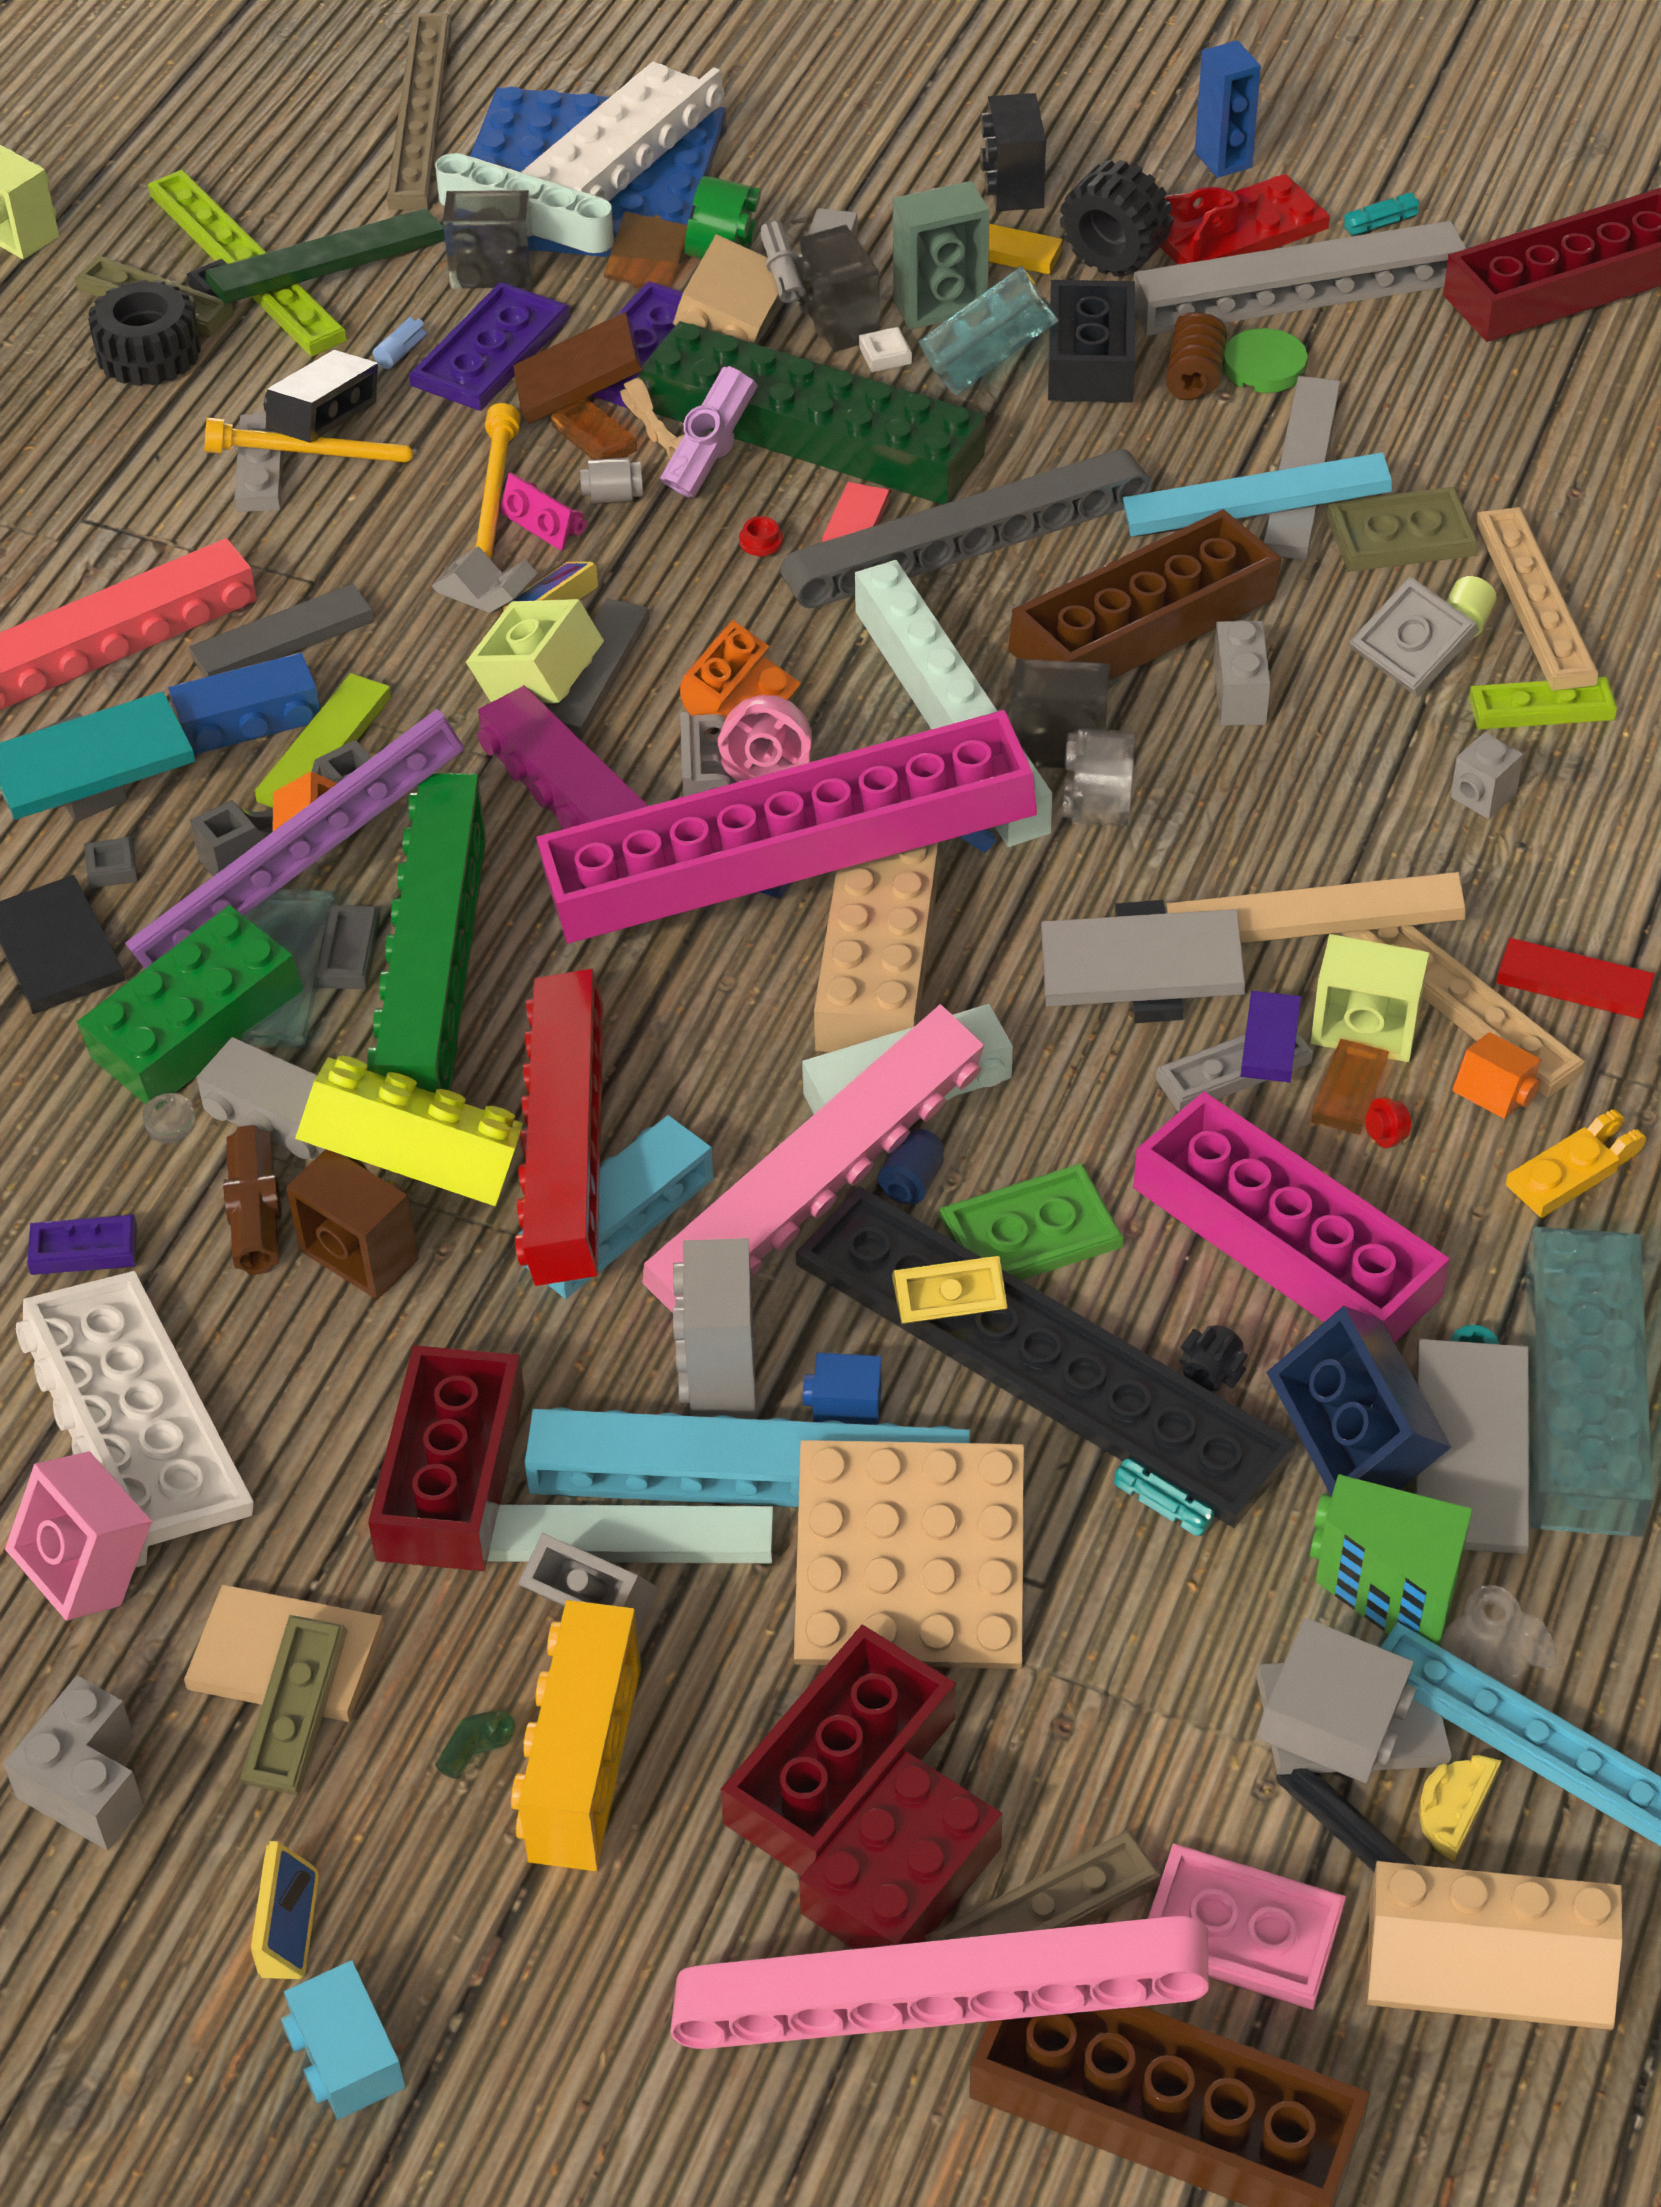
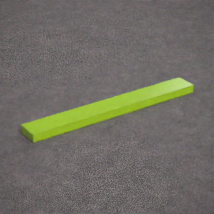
M183 170L148 184L150 196L215 261L223 259L229 264L267 253ZM298 283L251 296L311 357L347 341L345 329Z

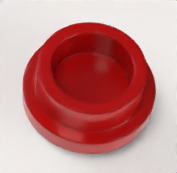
M757 516L750 518L744 523L743 529L739 533V544L746 553L764 557L775 553L781 548L783 533L772 518Z
M1381 1097L1371 1102L1365 1117V1126L1369 1136L1380 1147L1391 1148L1397 1146L1401 1140L1409 1136L1411 1118L1403 1102L1392 1100L1389 1097Z

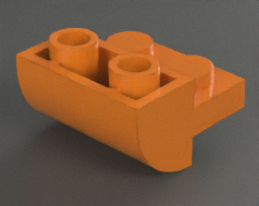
M732 619L684 675L680 684V695L689 715L718 714L727 718L730 711L740 702L758 695L779 696L790 701L801 683L764 657L769 645Z

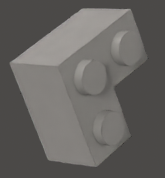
M77 1675L3 1762L16 1798L107 1851L144 1807L133 1771L114 1761L134 1737L123 1701Z

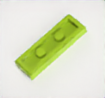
M1598 677L1597 685L1554 691L1551 690L1547 681L1476 685L1470 687L1469 694L1478 730L1615 720L1617 711L1607 677Z

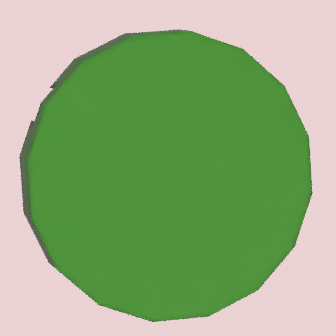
M1270 328L1249 329L1236 334L1226 343L1222 365L1225 375L1235 385L1243 388L1245 383L1254 386L1253 391L1274 393L1296 385L1298 376H1301L1303 373L1305 374L1308 355L1305 345L1289 333Z

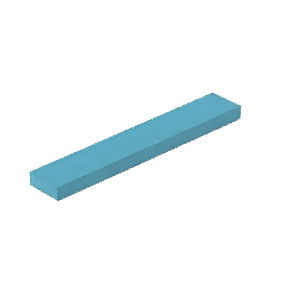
M1382 452L1123 497V504L1130 536L1132 537L1184 528L1222 509L1235 519L1388 493L1392 492V479Z
M1398 1622L1380 1648L1414 1661L1406 1683L1417 1688L1414 1700L1661 1846V1776Z

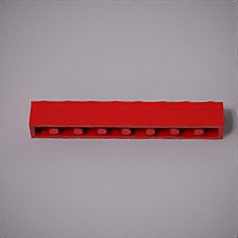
M593 969L534 978L533 999L526 1000L527 1017L532 1030L525 1031V1046L530 1062L523 1064V1075L529 1095L522 1096V1111L528 1128L520 1130L521 1148L526 1163L519 1164L518 1167L519 1181L524 1198L517 1199V1214L523 1234L515 1236V1248L520 1266L528 1265L535 1286L598 1276L603 1003Z

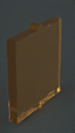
M624 212L604 271V277L630 283L635 289L644 286L648 281L670 288L685 245L687 225L661 220L659 215H655L652 218Z

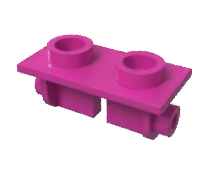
M508 473L500 508L501 514L561 551L565 548L568 536L574 534L578 536L585 531L587 522L580 511L568 508L537 489L534 483L526 482L515 474Z

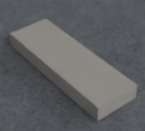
M1298 1031L1292 1071L1312 1064L1313 1051ZM1245 1035L1157 1067L1155 1078L1178 1112L1203 1091L1217 1100L1267 1081L1240 1077Z

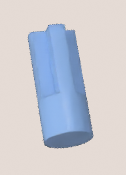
M411 317L405 320L374 348L373 357L381 367L391 369L426 337L427 332L422 328L424 326L423 321L419 318L415 321Z

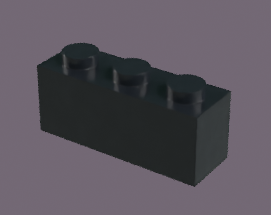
M333 350L269 387L263 403L266 412V429L309 443L313 442L376 403L378 363Z

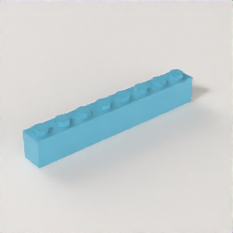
M564 1407L551 1410L533 1409L525 1468L529 1494L799 1507L801 1440L970 1443V1430L954 1429L949 1426H935L932 1428L904 1427L892 1423L878 1425L845 1424L835 1420L820 1423L790 1421L784 1418H772L769 1420L737 1419L728 1415L696 1417L681 1416L676 1413H662L660 1415L633 1414L621 1410H609L606 1412L574 1411Z

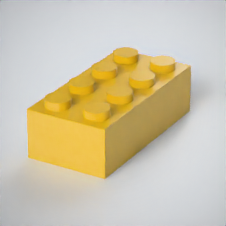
M566 1600L561 1622L553 1621L550 1627L547 1652L548 1656H553L550 1671H541L538 1677L536 1706H540L541 1709L538 1722H529L526 1728L524 1757H528L529 1760L526 1773H517L515 1776L511 1807L512 1809L519 1810L516 1836L519 1839H524L529 1863L598 1871L641 1672L635 1609Z

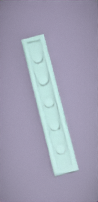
M499 1505L488 1561L529 1562L543 1532L607 1562L772 1564L773 1506Z

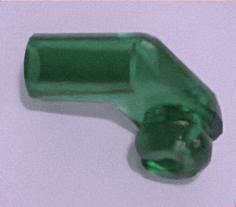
M497 1710L463 1718L436 1761V1768L447 1777L459 1779L473 1755L499 1749L507 1745L516 1730V1723L513 1717L508 1712Z

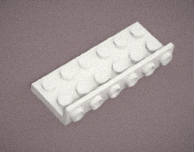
M651 62L521 173L610 201L723 103L722 71L712 68L702 78L698 79L670 69L665 65Z
M135 1271L23 1299V1320L16 1324L18 1342L24 1353L31 1352L35 1360L34 1369L38 1385L43 1392L50 1391L53 1397V1411L56 1422L62 1431L68 1429L72 1437L73 1455L90 1451L152 1520L136 1567L146 1565L147 1549L150 1545L252 1516L254 1502Z

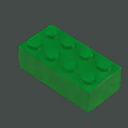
M228 905L76 1022L91 1059L151 1110H154L199 1075L232 1037L242 1041L304 991L293 955L232 906Z

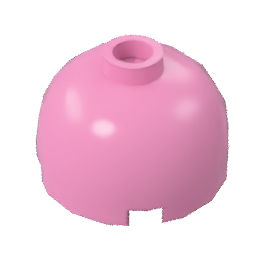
M758 695L743 700L730 711L720 730L718 747L722 756L721 763L724 770L736 782L809 763L812 753V730L806 716L792 702L779 696Z

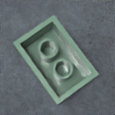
M968 181L893 198V301L909 330L987 312L989 208L974 183Z

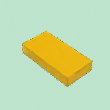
M989 224L988 262L1050 275L1062 252L1063 239Z

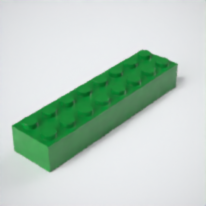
M433 773L418 785V792H410L408 809L409 819L413 823L412 827H405L403 832V852L407 856L406 862H399L397 869L398 890L401 891V898L394 897L391 908L392 926L396 927L395 934H387L385 945L386 962L390 966L389 971H381L379 982L380 999L384 1001L383 1009H375L373 1018L374 1037L378 1041L377 1047H369L367 1054L368 1071L385 1077L389 1072L408 1076L417 1082L416 1087L436 1093L437 1089L451 1091L480 891L487 840L478 774Z

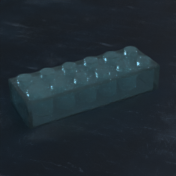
M1533 1227L1525 1264L1530 1528L1643 1537L1653 1501L1641 1234Z

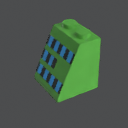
M1338 1474L1332 1496L1322 1493L1315 1517L1314 1526L1316 1530L1309 1557L1319 1560L1316 1582L1388 1635L1399 1622L1440 1646L1460 1571L1472 1508Z

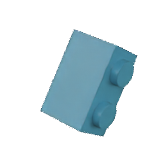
M352 1960L284 1991L290 2014L280 2018L294 2053L305 2048L312 2065L303 2069L317 2104L328 2099L336 2119L339 2120L405 2089L399 2060Z

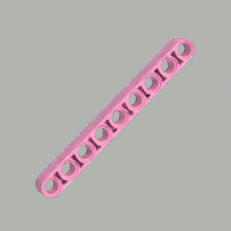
M1171 1916L693 1966L680 1971L676 1978L670 2031L672 2038L681 2045L695 2049H710L1188 2002L1199 1999L1208 1991V1928L1204 1923L1195 1918Z

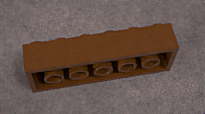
M1222 509L1012 609L1008 651L1059 698L1067 702L1215 629L1217 622L1234 620L1274 600L1282 558L1227 511Z
M1143 2006L989 2021L970 2064L969 2098L1248 2207H1335L1364 2125L1370 2092Z

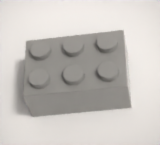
M749 1238L683 1240V1262L673 1263L674 1296H676V1307H673L674 1340H676L677 1372H679L680 1404L690 1403L691 1416L715 1417L728 1415L737 1419H756L755 1345Z

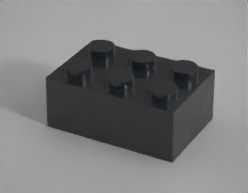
M1051 280L1048 400L1065 402H1133L1135 373V281Z

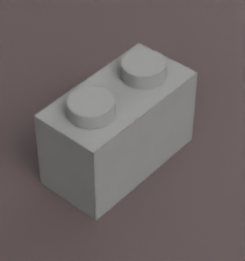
M1263 621L1217 622L1213 665L1220 726L1266 725L1270 678Z
M543 1532L518 1583L520 1586L565 1607L566 1600L634 1608L637 1637L660 1590L659 1587L632 1572Z

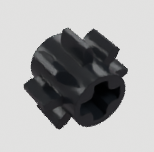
M1208 1326L1203 1334L1193 1328L1180 1346L1184 1353L1179 1359V1363L1184 1365L1182 1368L1184 1376L1211 1392L1218 1391L1223 1383L1234 1388L1246 1371L1243 1363L1248 1355L1243 1352V1342L1235 1332L1224 1326Z

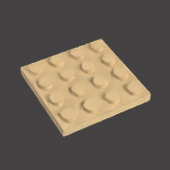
M801 1440L794 1664L827 1665L860 1625L863 1624L930 1667L1022 1669L1024 1444Z

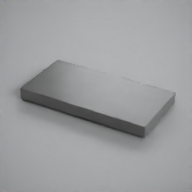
M1237 909L1041 921L1046 1007L1245 994Z
M1419 1339L1417 1345L1416 1383L1452 1447L1415 1477V1494L1472 1508L1464 1550L1526 1554L1529 1547L1528 1346Z

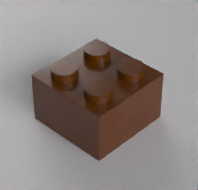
M325 1149L286 1186L299 1250L376 1300L419 1260L407 1193L397 1183L390 1180L385 1182L369 1172L359 1160L351 1157L346 1158L342 1154Z

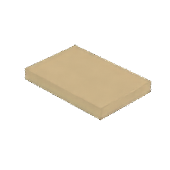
M221 1585L184 1678L186 1688L191 1691L262 1705L289 1614L344 1625L347 1635L323 1717L350 1722L384 1629L383 1618L380 1615Z

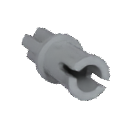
M777 220L771 223L766 222L761 226V237L768 256L765 263L767 270L774 275L780 300L786 303L797 301L800 299L799 296L803 297L806 293L797 270V253L790 249L783 224Z

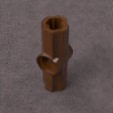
M256 1125L237 1127V1130L232 1135L226 1137L228 1179L223 1181L227 1221L231 1225L232 1259L235 1269L244 1270L249 1275L268 1273L273 1265L279 1264L280 1255L277 1220L281 1219L282 1213L278 1179L276 1173H274L272 1139L269 1131L258 1129Z

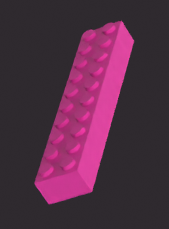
M1005 710L537 836L536 839L545 876L566 944L1036 816L1037 807L1032 769Z

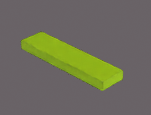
M350 673L255 789L256 801L273 808V792L312 771L315 759L354 740L357 741L391 699L390 686Z

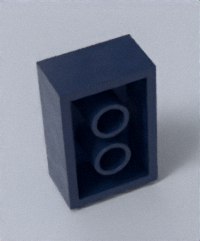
M1343 1305L1266 1372L1331 1496L1338 1474L1401 1490L1452 1447L1384 1323L1380 1319Z

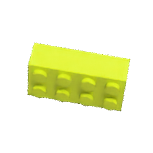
M338 1056L337 1060L327 1058L314 1080L295 1139L496 1206L520 1136V1130H522L524 1124L515 1121L513 1113L496 1106H486L485 1110L465 1104L466 1099L462 1095L449 1090L437 1089L436 1093L418 1088L416 1087L417 1082L414 1079L399 1073L389 1072L386 1077L366 1070L367 1065L364 1062L352 1057Z

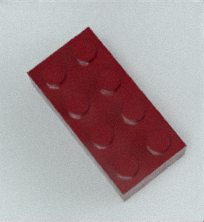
M413 1345L368 1521L375 1561L485 1571L525 1396L519 1354Z
M861 1624L720 1789L723 1824L802 1876L902 1755L907 1751L922 1760L955 1720L956 1683Z

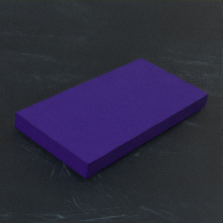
M648 281L617 314L619 315L626 311L632 322L641 366H643L676 326L673 322L683 292ZM640 372L591 396L628 408L621 397L620 391L626 389L624 383L638 377L640 378Z
M499 282L410 372V386L482 411L515 376L513 365L535 355L571 318L570 306Z

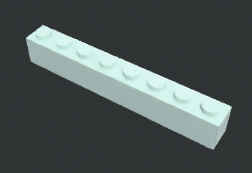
M897 560L855 572L856 614L931 729L998 712ZM1025 752L1024 754L1034 776L1037 815L995 826L1007 847L1051 833L1052 792Z

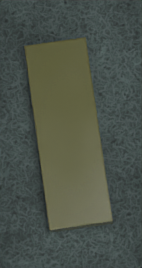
M289 1614L240 1780L245 1785L297 1796L300 1795L347 1635L344 1625Z

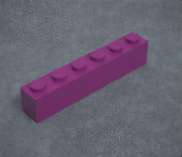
M525 686L478 709L480 730L477 732L484 751L489 755L494 754L505 765L511 778L515 781L520 780L531 791L538 805L543 808L547 807L557 817L563 829L648 807L631 788Z

